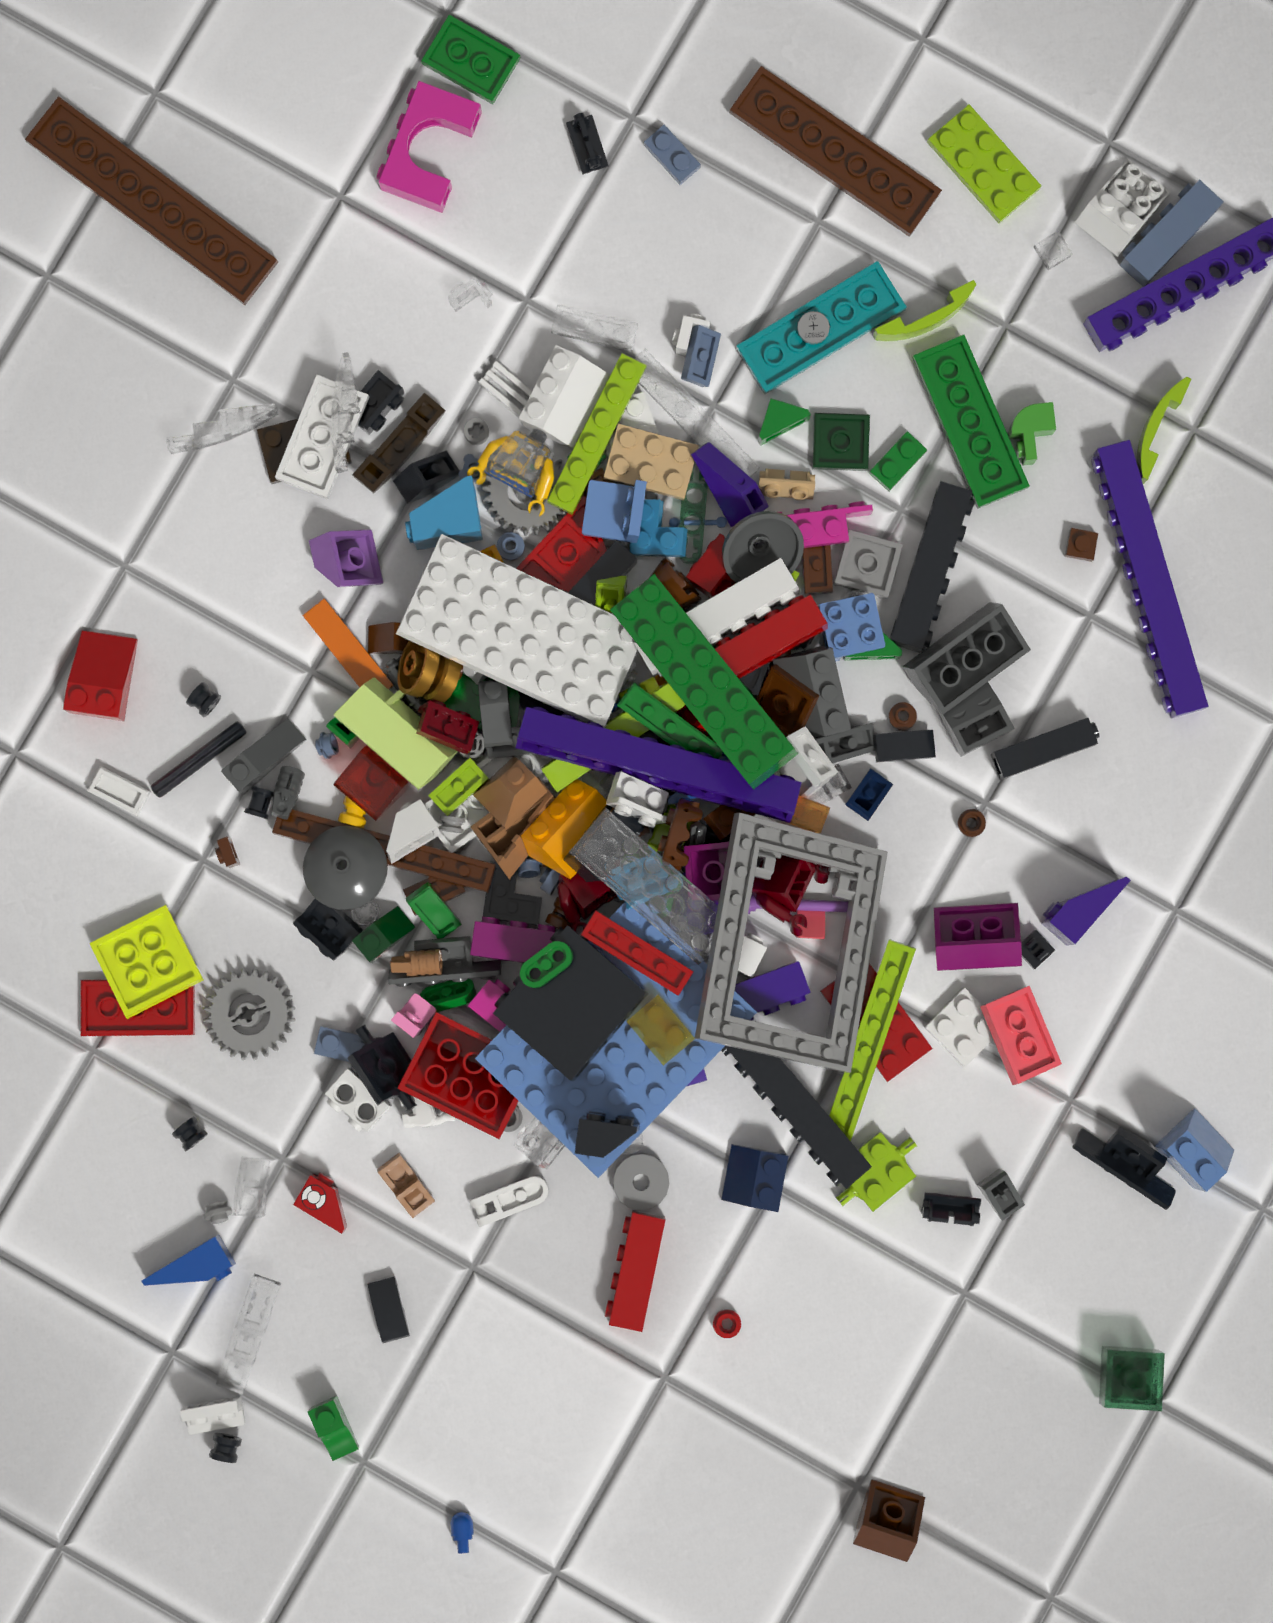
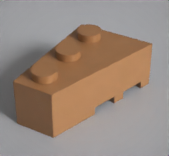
M537 777L548 792L507 830L491 813H488L471 826L478 839L509 879L528 856L521 835L555 799L539 777Z

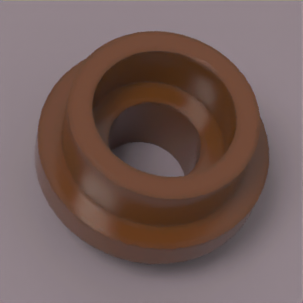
M906 702L895 704L889 712V721L898 730L910 729L917 720L915 708ZM900 711H905L908 714L906 721H901L898 718Z
M968 809L960 814L958 828L963 835L976 837L985 829L986 820L980 811ZM969 818L975 819V828L967 826L966 822Z

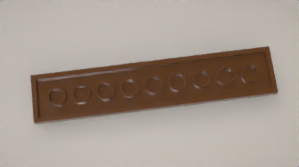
M59 96L25 138L29 145L243 305L247 304L278 264V260Z

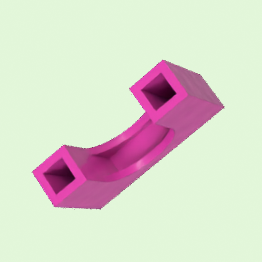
M418 81L416 89L411 88L406 102L409 104L406 114L401 113L396 128L399 131L397 137L390 140L386 152L389 157L386 164L380 165L376 179L379 180L382 191L443 213L452 190L451 180L419 168L409 156L410 145L419 132L435 126L444 127L472 138L482 114L481 104Z

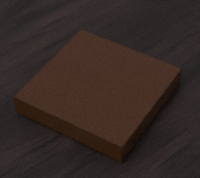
M776 664L770 668L756 701L783 735L787 737L805 727L819 695Z

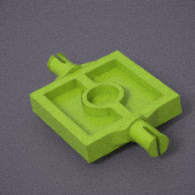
M881 1132L876 1134L858 1149L872 1167L835 1198L844 1206L856 1196L863 1200L870 1210L874 1212L916 1177L907 1165L904 1157L917 1147L916 1143L913 1142L911 1137H908L907 1140L896 1147L889 1143Z

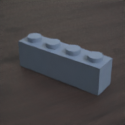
M1200 179L1194 186L1190 183L1187 184L1178 194L1181 199L1175 206L1169 203L1159 214L1162 219L1156 225L1151 222L1140 234L1143 239L1137 245L1132 242L1122 253L1125 258L1120 266L1142 287L1152 280L1223 204L1224 201Z

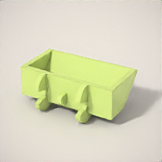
M374 677L364 683L333 716L419 790L437 777L458 751L416 734L421 717L401 701L406 694L401 692L400 689L393 694Z

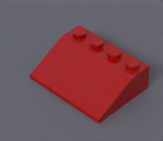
M437 1012L397 1088L499 1140L519 1102L475 1059L492 1040Z

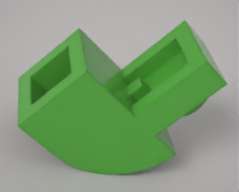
M1053 402L1032 404L1025 407L1017 414L1009 428V439L1020 440L1016 442V454L1018 458H1022V466L1033 465L1037 460L1035 437L1053 435L1056 431Z

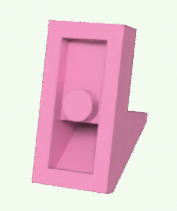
M415 993L405 1006L394 1015L391 1021L414 1038L424 1030L435 1014L436 1008Z

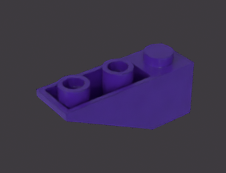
M710 442L705 443L691 454L730 527L735 526L743 518L757 512H762L769 507L757 483Z

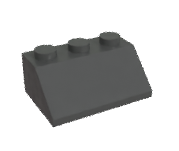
M822 645L772 660L773 666L777 664L819 695L816 705L805 725L814 738L851 730L833 648Z

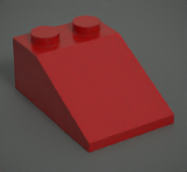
M82 630L67 682L63 710L72 714L124 721L138 639Z

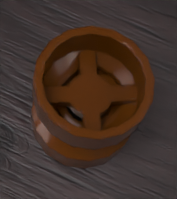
M557 897L553 904L554 910L548 914L545 922L558 929L560 927L565 929L567 925L571 926L572 923L557 915L559 913L565 916L560 906L559 897Z

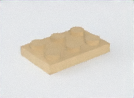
M618 424L604 479L628 486H634L635 480L647 481V491L684 500L695 462L691 454L699 448V445Z

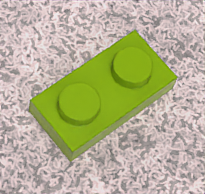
M469 758L428 796L446 816H450L489 778Z

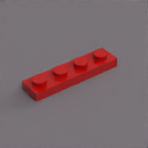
M598 911L594 912L581 933V936L677 996L680 995L694 972Z

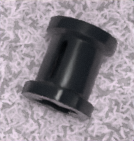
M252 786V797L244 813L268 819L267 811L271 798L274 797L273 792Z

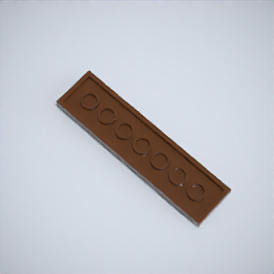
M760 66L730 108L729 113L909 237L942 192V189L762 66Z

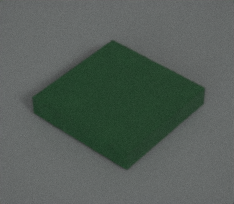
M814 413L812 469L868 471L870 415Z

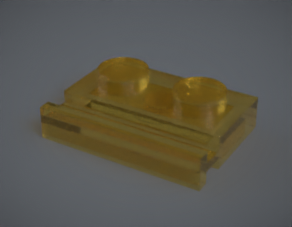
M659 994L626 1021L663 1066L695 1038Z

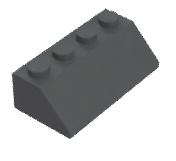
M989 602L902 667L916 689L941 715H944L1031 649L1003 604Z

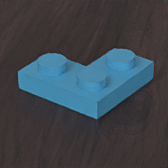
M644 499L640 535L637 543L630 542V552L634 556L685 557L687 529L684 527H662L663 501L660 499Z

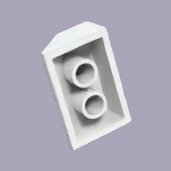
M555 345L518 419L526 429L574 449L610 374L584 357Z

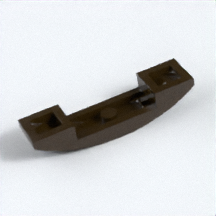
M424 393L406 413L405 419L373 455L370 454L352 476L374 494L410 458L430 434L446 410Z

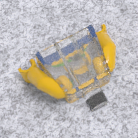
M535 428L529 436L520 431H514L510 436H503L489 442L477 460L478 466L468 469L467 476H473L475 472L479 471L480 477L476 481L477 485L483 484L486 480V474L530 498L535 494L536 499L529 503L528 511L530 513L532 506L538 503L542 507L539 517H541L545 512L543 501L548 498L554 481L553 461L548 458L550 449L543 444L547 439L546 434L542 430Z

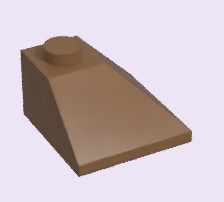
M512 757L473 796L507 830L548 791L519 759Z

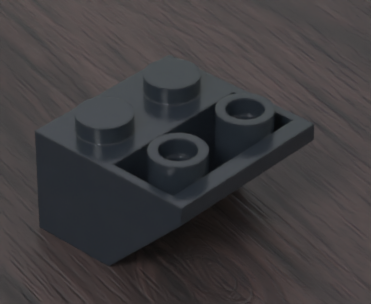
M589 1111L587 1116L579 1118L575 1154L604 1158L637 1133L640 1123H634V1117L617 1115L615 1120L605 1119V1113Z

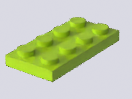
M970 104L927 140L930 147L998 224L1040 190L1042 186Z

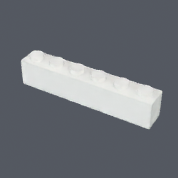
M779 558L686 612V614L709 643L715 647V644L723 639L722 637L731 632L733 634L739 633L751 620L755 618L761 620L777 605L782 604L784 606L789 604L791 600L797 597L796 594L800 593L783 560ZM635 642V646L652 675L655 677L659 674L661 677L662 674Z

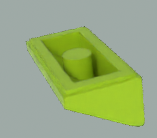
M627 576L597 580L595 606L613 614L610 609L626 597Z

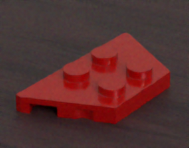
M585 496L580 499L573 515L567 513L516 569L566 593L576 585L607 551L602 538L582 535L586 505Z

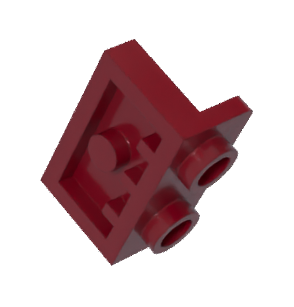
M429 700L419 707L418 712L422 715L416 734L464 754L471 752L479 721L472 719L471 715L466 712L451 710L446 707V704L437 700Z

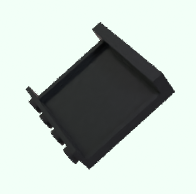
M567 925L565 929L560 927L550 940L552 942L560 941L566 943L572 949L573 960L570 966L539 988L525 985L519 974L513 982L515 988L509 995L506 992L502 994L494 1004L497 1009L493 1014L570 1081H575L649 993L632 981L575 932L572 927ZM555 952V961H562L564 958L563 952ZM534 968L531 971V977L533 979L540 977V970Z

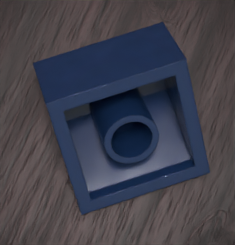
M731 1144L721 1200L779 1212L789 1156L787 1154Z

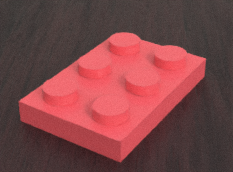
M1030 986L980 1006L1012 1085L1024 1082L1062 1064Z

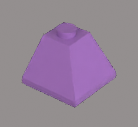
M372 530L329 531L309 540L314 568L337 587L383 584Z

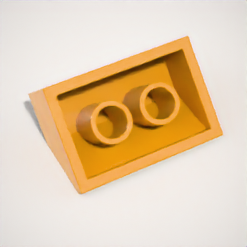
M578 779L567 785L521 835L528 856L571 879L577 872L563 859L607 805V800L595 788Z

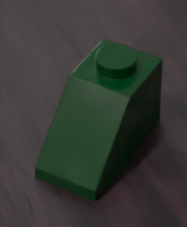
M397 906L372 923L355 937L352 942L370 963H373L416 927L400 907Z

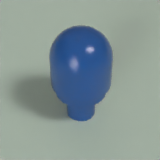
M459 1512L451 1519V1536L453 1541H457L458 1554L469 1553L468 1540L473 1539L472 1535H474L473 1520L469 1514Z

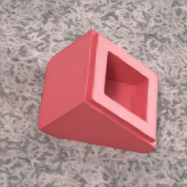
M797 910V914H802L806 917L807 928L796 924L802 929V935L796 936V938L825 939V912Z

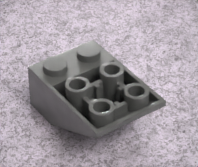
M988 682L944 715L938 712L960 757L1015 729L1001 701Z

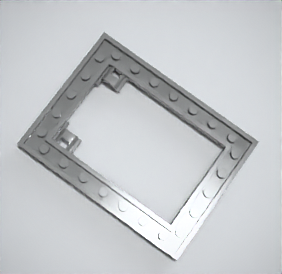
M734 813L694 1039L851 1073L888 852L755 816ZM781 855L829 867L828 871L834 872L835 877L838 878L837 886L832 889V897L849 901L826 1038L730 1016L754 877L771 880L776 858H781ZM758 858L764 859L762 868L756 866ZM850 881L852 882L851 891L848 890Z

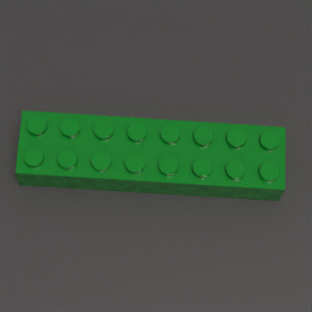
M655 574L610 609L753 789L798 755L792 744Z

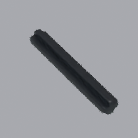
M238 721L233 723L151 785L154 794L159 798L164 796L247 733L243 725Z

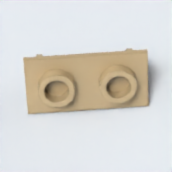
M765 468V471H760L759 489L763 496L769 498L786 497L797 500L813 499L815 475L810 474V471L790 470V479H784L785 470Z

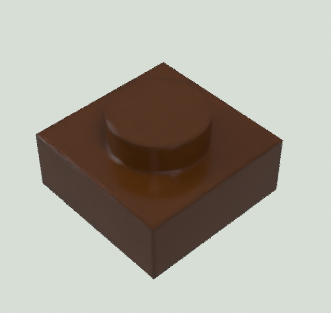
M1071 528L1069 530L1065 557L1092 562L1095 556L1098 533Z
M224 837L217 840L219 847L215 848V852L220 864L225 863L228 868L240 865L232 839Z

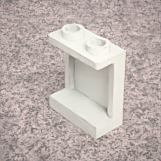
M806 726L786 737L798 752V755L774 773L777 776L788 775L796 781L802 782L796 807L803 804L838 773Z

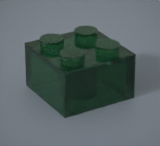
M1102 1346L1099 1404L1104 1408L1162 1411L1165 1353L1158 1349Z

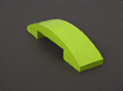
M972 280L950 291L946 298L949 305L907 326H904L901 318L898 317L876 328L873 333L874 339L877 341L905 340L923 335L941 326L965 305L976 287L975 281Z
M1189 377L1179 381L1165 394L1153 409L1143 428L1136 457L1143 484L1149 479L1159 455L1149 450L1167 407L1176 410L1181 404L1191 382Z

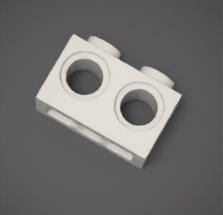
M347 1068L325 1093L329 1098L327 1103L338 1113L343 1110L349 1115L350 1118L347 1121L359 1132L362 1129L366 1132L370 1131L392 1106L388 1101L377 1106L359 1076L351 1068ZM343 1084H347L353 1089V1096L348 1101L343 1100L339 1096V1088ZM369 1103L373 1106L374 1116L371 1119H364L360 1115L362 1104Z

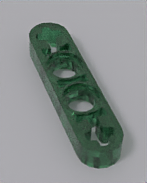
M693 470L691 473L690 481H693ZM699 472V482L704 481V485L694 482L689 483L687 492L691 489L701 491L703 496L701 501L691 503L686 496L684 500H681L679 527L685 528L684 521L689 516H695L700 521L698 529L694 531L687 529V536H700V539H693V549L698 550V552L693 553L692 558L686 557V554L685 557H679L686 564L698 562L703 549L708 485L701 472Z

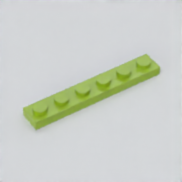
M621 353L547 503L573 515L647 365Z

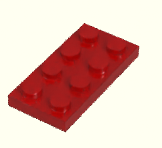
M870 963L859 1026L877 976V972ZM835 980L820 991L830 1006ZM899 1002L876 1066L886 1082L933 1049Z

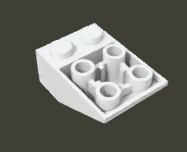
M1127 158L1088 203L1075 221V224L1118 257L1171 192Z

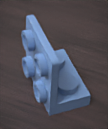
M590 480L582 535L637 543L640 535L647 481L635 480L634 486Z
M873 593L818 605L828 623V629L822 632L824 644L833 648L835 661H840L841 657L885 647L879 613Z

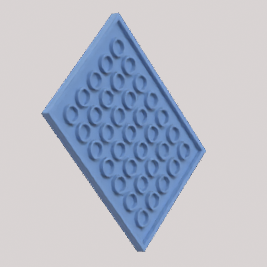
M624 902L609 919L694 971L679 996L588 940L589 944L649 994L577 1079L570 1081L507 1025L475 1058L597 1178L609 1168L725 1046L694 1039L708 964L644 903L628 910L626 908L627 904ZM734 991L730 1016L750 1020L757 1011ZM589 1111L605 1113V1119L615 1120L617 1115L634 1117V1123H640L637 1133L604 1158L575 1154L579 1118L587 1116Z

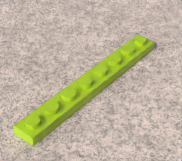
M889 939L858 1029L851 1073L843 1074L829 1115L850 1141L916 951L914 947Z

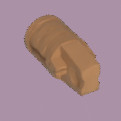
M441 950L405 951L403 956H394L390 961L391 973H406L407 976L441 975L443 970Z

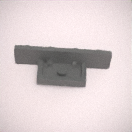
M470 936L414 941V951L441 950L442 974L407 976L406 973H391L390 969L388 984L405 987L417 982H424L425 984H436L441 980L463 982L468 978L477 977L489 980L501 975L502 965L501 960L473 962V956L470 955Z

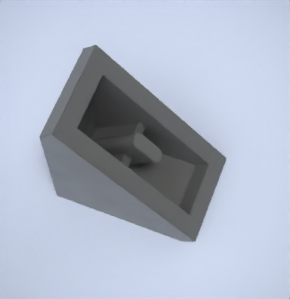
M1002 1169L996 1170L977 1184L1002 1221L1025 1205L1008 1174Z

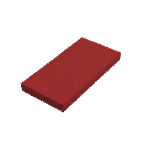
M81 980V1036L195 1035V985L127 1019L107 980Z

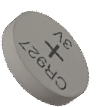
M813 311L804 314L800 318L797 331L804 342L818 344L826 339L830 326L823 314Z

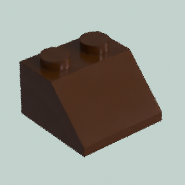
M871 1479L858 1517L853 1544L908 1562L918 1541L925 1497Z

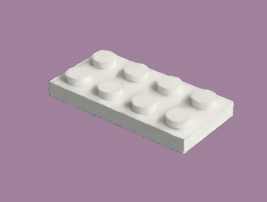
M316 374L275 478L328 499L368 402L369 395Z

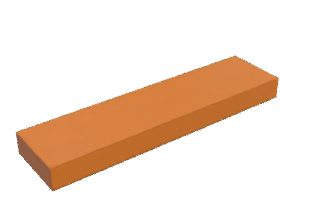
M325 599L302 615L359 687L374 677L387 689L390 690L394 687Z

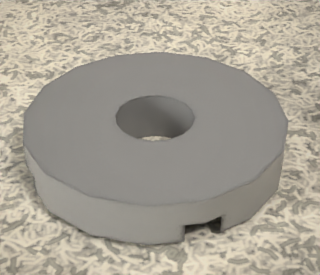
M647 1154L631 1155L624 1159L615 1171L613 1178L614 1192L620 1202L628 1208L639 1211L652 1209L660 1204L667 1195L669 1188L668 1172L663 1163L654 1156ZM638 1174H644L649 1178V1186L644 1190H638L633 1185V1179Z

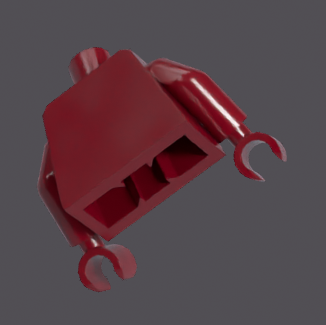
M781 855V858H776L771 880L754 877L752 894L756 899V903L762 909L781 922L787 921L790 923L791 933L795 936H801L802 929L796 924L807 928V919L802 914L793 916L790 912L797 911L813 874L817 883L825 884L828 882L829 867ZM764 859L761 861L759 865L760 868H762Z
M615 860L610 866L611 871L622 867L623 864L619 860ZM559 873L557 891L562 911L567 921L572 923L570 927L575 932L579 925L584 930L587 924L580 922V918L582 917L585 920L616 893L605 879L602 881L586 882L578 873L571 879Z

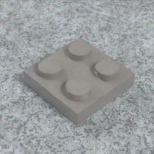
M849 530V542L845 543L834 585L867 594L873 593L877 597L888 599L903 544Z

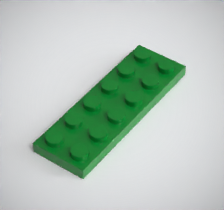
M965 335L913 355V361L968 489L973 491L971 496L975 500L977 509L1029 488L1030 485Z

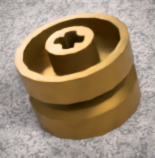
M409 640L399 661L397 672L399 689L404 694L410 696H422L426 700L445 702L456 688L462 665Z

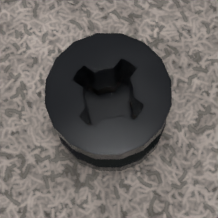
M202 682L190 694L186 704L190 707H196L199 710V714L202 717H206L219 703L221 695L217 692L212 693L208 685Z
M194 1116L172 1133L174 1138L180 1139L183 1143L182 1148L185 1152L208 1135L204 1129L199 1128L197 1125L198 1121Z
M215 1433L213 1436L215 1445L210 1450L209 1457L221 1462L236 1463L238 1459L236 1451L237 1447L241 1445L242 1439L229 1434Z

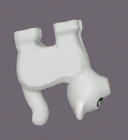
M413 1096L411 1097L417 1104L413 1108V1113L411 1115L402 1113L405 1128H413L415 1126L430 1127L455 1120V1117L445 1112L437 1115L435 1107Z

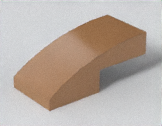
M400 1153L377 1169L378 1174L390 1187L398 1201L412 1218L435 1202V1199Z

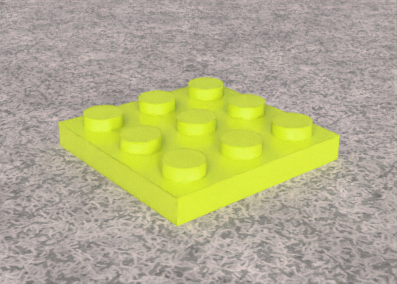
M166 905L89 943L127 1019L204 980Z

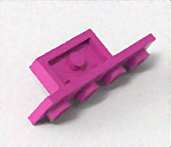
M864 501L850 503L847 508L838 509V505H827L821 507V511L810 512V508L797 509L793 511L794 514L786 516L790 517L797 524L803 536L804 548L848 543L849 536L846 518L871 515L873 507L872 505H865Z

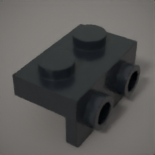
M379 370L361 390V392L369 395V399L358 427L368 435L373 430L378 432L387 420L385 416L391 409L395 411L404 401L403 387L399 384L396 385Z
M316 898L303 914L293 922V925L298 928L299 933L303 937L310 939L324 956L330 957L332 960H336L345 953L353 943L352 940L363 931L345 912L327 907Z

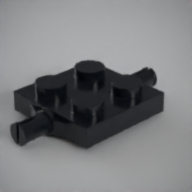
M366 1025L356 1029L355 1032H357L364 1045L347 1059L377 1106L389 1099L399 1098L407 1112L416 1107L417 1104L411 1095L397 1089L411 1062V1058L394 1032L384 1037L373 1038Z

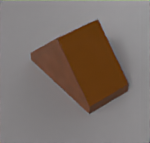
M390 622L369 625L368 654H402L409 640L396 634L400 623Z

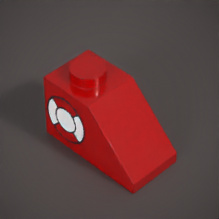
M319 1173L318 1176L315 1174L310 1175L293 1205L339 1233H344L347 1223L338 1188L332 1185L334 1180L323 1173Z

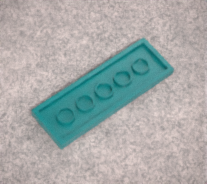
M876 261L736 345V349L764 394H767L905 311L907 306L880 263ZM808 312H819L829 322L828 336L821 343L808 344L798 334V322Z

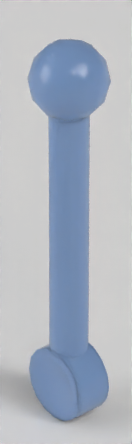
M674 517L669 520L670 527L717 525L719 528H724L727 524V520L724 517H718L717 520H679Z

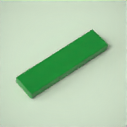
M633 682L617 704L618 707L670 745L682 746L686 751L693 753H708L715 759H718L723 753L715 741L635 682Z

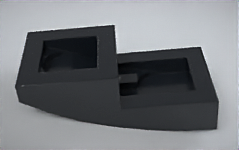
M933 730L873 735L876 763L936 757Z
M391 1277L367 1284L382 1343L409 1337V1328L396 1278Z

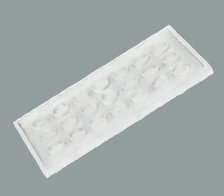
M441 534L396 632L397 635L575 718L586 723H598L603 728L608 721L637 652L634 639L613 614Z

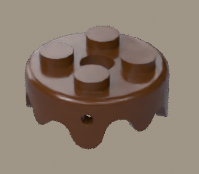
M680 798L676 809L670 808L666 824L671 825L668 836L662 835L657 851L663 853L661 858L662 866L680 871L682 866L688 864L689 857L681 849V846L690 837L686 824L689 821H699L702 819L703 812L699 809V802Z

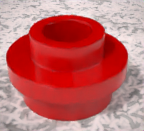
M721 1310L714 1317L713 1328L720 1337L732 1338L741 1329V1319L733 1310ZM726 1318L732 1320V1326L728 1329L722 1327V1321Z

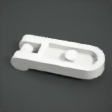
M532 1176L471 1199L469 1202L471 1208H475L478 1219H476L478 1226L482 1227L542 1203L548 1196L549 1188L544 1179ZM493 1201L496 1212L489 1214L486 1203Z

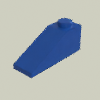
M217 1235L141 1282L144 1286L208 1281L213 1277L218 1282L232 1273L230 1267L236 1263L220 1235Z

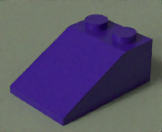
M1128 877L1116 879L1060 903H1052L1043 913L1046 919L1041 924L1066 946L1074 945L1131 880Z

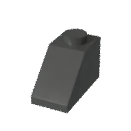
M496 680L478 682L484 746L492 747L513 744L507 685Z

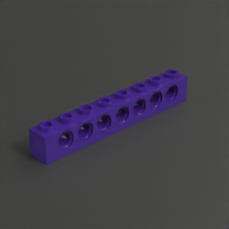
M1273 218L1088 316L1083 325L1097 350L1101 352L1107 348L1109 352L1113 351L1123 344V339L1129 336L1135 339L1147 332V326L1156 323L1157 326L1165 323L1172 318L1171 313L1177 310L1183 313L1196 305L1194 301L1204 297L1207 300L1220 292L1218 288L1225 284H1228L1229 287L1234 286L1244 279L1242 275L1250 271L1256 274L1268 266L1266 262L1273 259ZM1257 242H1265L1269 247V251H1261L1258 248ZM1233 255H1241L1245 260V264H1237L1234 261ZM1215 267L1219 269L1221 277H1213L1209 272V268ZM1191 280L1195 282L1197 290H1189L1185 285V281ZM1161 294H1170L1173 298V303H1165L1161 299ZM1137 307H1146L1149 311V316L1143 317L1139 315ZM1112 320H1122L1125 324V329H1116L1113 326Z

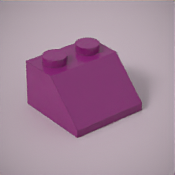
M729 842L684 846V853L689 857L688 864L685 866L688 903H719Z

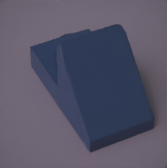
M870 768L845 805L869 821L893 784Z

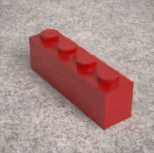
M811 594L807 597L800 595L789 602L790 606L782 611L775 609L764 616L765 620L757 625L754 623L748 624L740 630V635L733 639L726 637L715 644V650L738 679L828 629V623Z
M632 1211L631 1217L625 1216L622 1233L627 1234L625 1245H619L616 1261L621 1262L620 1272L613 1273L610 1289L616 1291L614 1300H608L605 1317L610 1318L609 1325L639 1332L643 1331L666 1221L665 1217Z

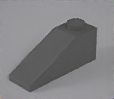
M286 719L238 755L221 772L237 791L244 795L252 786L257 784L304 743L306 738L289 719Z
M873 723L851 727V730L814 738L832 764L875 751Z

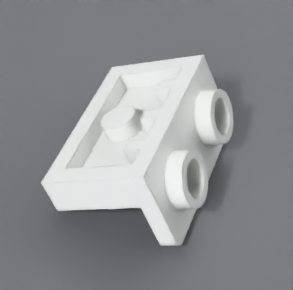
M620 771L615 774L606 804L615 808L614 812L626 817L632 815L639 818L638 822L640 824L655 827L657 824L666 823L667 817L662 815L669 792Z
M241 1396L188 1405L180 1410L181 1421H187L188 1433L190 1435L245 1424Z

